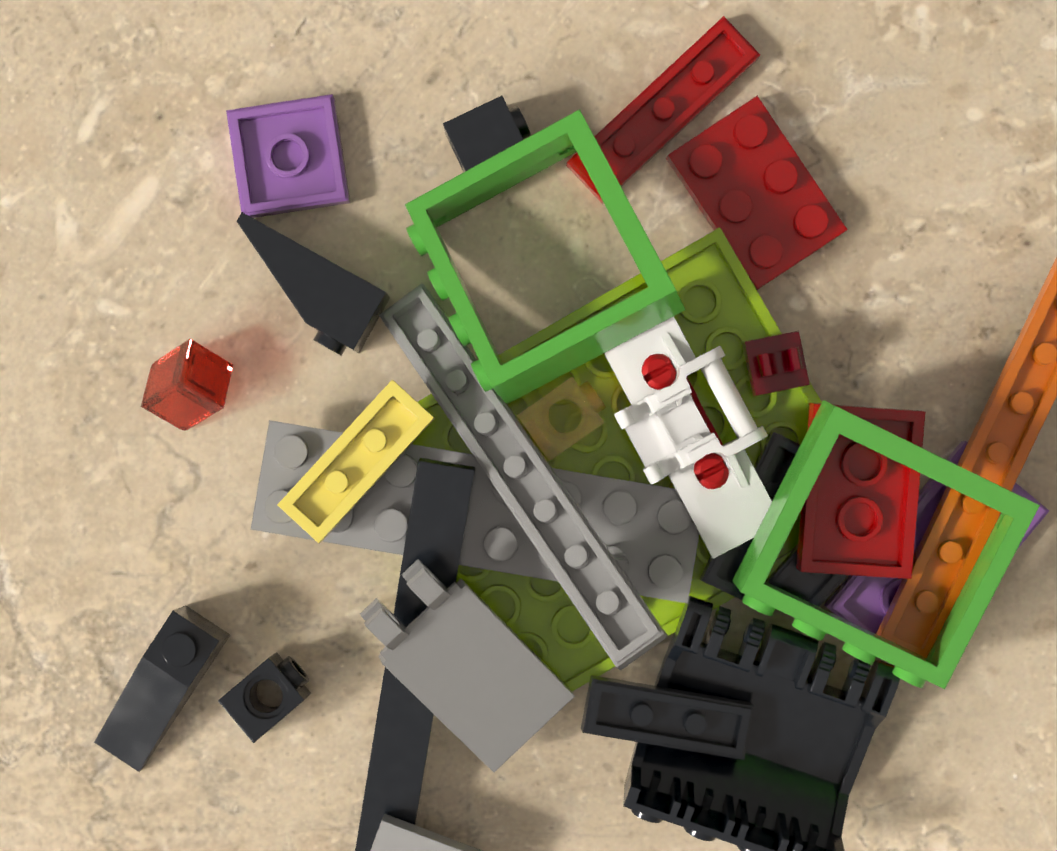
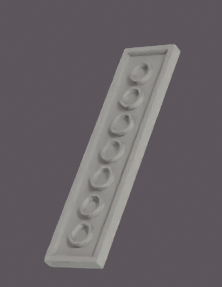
M269 420L251 530L314 540L277 504L343 434L342 432ZM411 444L322 541L403 555L418 461L420 457L475 467L459 565L558 581L476 458L472 454ZM552 468L612 556L625 557L628 560L629 580L639 595L682 603L688 602L699 532L676 489Z

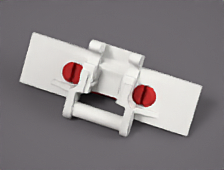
M673 316L605 352L604 354L631 406L615 413L614 416L621 429L625 428L645 466L643 471L650 484L652 485L669 475L712 559L754 538L772 501L744 449L766 438L768 434L763 426H756L721 360L722 357L726 356L721 346L696 358ZM700 369L737 436L736 439L724 445L687 377Z

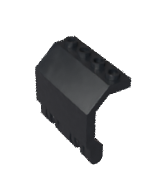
M689 596L675 633L669 643L654 686L751 702L755 707L745 758L741 760L636 742L624 784L623 807L631 809L634 815L647 822L660 823L664 820L684 827L687 833L697 839L714 841L717 838L737 845L740 851H845L841 836L849 794L874 731L887 716L898 688L900 678L892 673L895 665L876 659L873 665L870 666L871 664L854 658L850 664L842 690L826 685L830 672L836 662V645L827 642L822 643L815 658L819 640L775 624H770L757 659L754 660L765 631V621L754 617L751 619V622L745 629L739 652L736 654L720 648L724 635L727 634L730 627L731 610L721 606L717 607L703 643L701 641L712 613L713 603Z

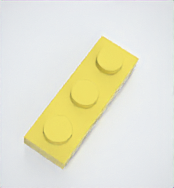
M391 380L277 506L315 541L321 543L435 418L394 380Z

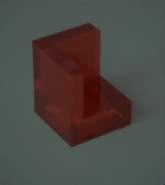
M188 339L151 365L141 407L178 429L186 431L224 408L233 364L194 340Z

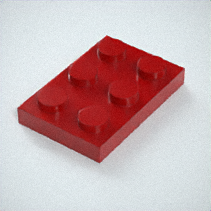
M758 95L666 157V160L713 230L721 228L756 290L848 230Z
M821 403L809 404L808 429ZM835 405L923 448L925 411ZM839 434L801 509L796 569L800 572L912 579L920 473Z

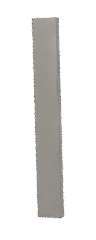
M423 283L379 315L616 668L619 670L624 669L668 637L667 633L509 405L504 402L493 388L487 392L483 390L471 367V363L477 359L467 345H462L448 317Z

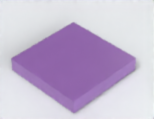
M333 94L226 110L241 212L252 218L351 203Z

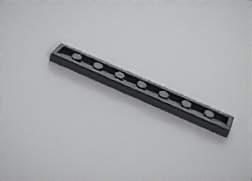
M419 458L394 608V615L405 627L428 607L408 587L407 581L402 576L416 560L419 559L446 588H449L454 582L456 583L475 467ZM386 667L384 669L355 851L371 850L384 814L414 825L416 824L434 714Z

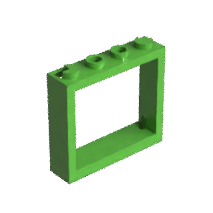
M580 109L405 204L414 223L406 227L408 235L421 256L428 253L435 267L427 272L428 277L442 301L450 298L456 313L449 317V321L462 345L466 346L471 343L478 357V360L471 363L477 380L485 392L493 388L506 404L515 401L686 310ZM577 152L648 288L503 364L437 227Z
M823 400L732 581L739 591L745 594L742 602L750 608L771 617L775 609L794 617L792 626L810 637L822 641L826 633L845 642L842 649L846 653L865 663L873 665L876 657L895 665L892 673L911 685L923 688L926 681L945 689L1040 505ZM839 434L1001 512L927 658L766 582Z

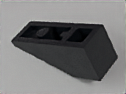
M241 212L236 222L304 322L318 331L313 340L341 356L346 347L360 353L378 321L379 315L390 299L389 295L380 288Z
M186 605L173 610L142 656L94 743L140 772L219 654L230 634Z

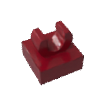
M799 331L742 343L753 397L810 385Z

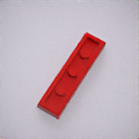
M725 16L715 23L594 136L621 187L759 59V52ZM576 153L567 161L566 166L604 204L578 153Z

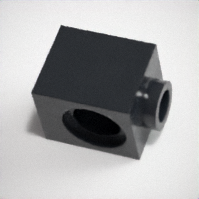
M503 96L497 97L443 123L445 135L463 172L531 136L519 107L516 106L509 109Z
M276 652L220 698L218 702L249 739L255 743L311 694L305 686L309 682V678L292 657L288 656L283 660ZM265 679L272 680L280 686L283 699L279 706L269 707L260 702L256 692L259 681Z

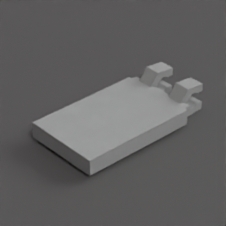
M418 559L402 574L403 578L407 581L408 587L428 606L415 620L405 627L377 598L360 615L365 620V626L386 646L379 655L381 663L483 763L495 772L575 696L569 687L462 579L446 588Z

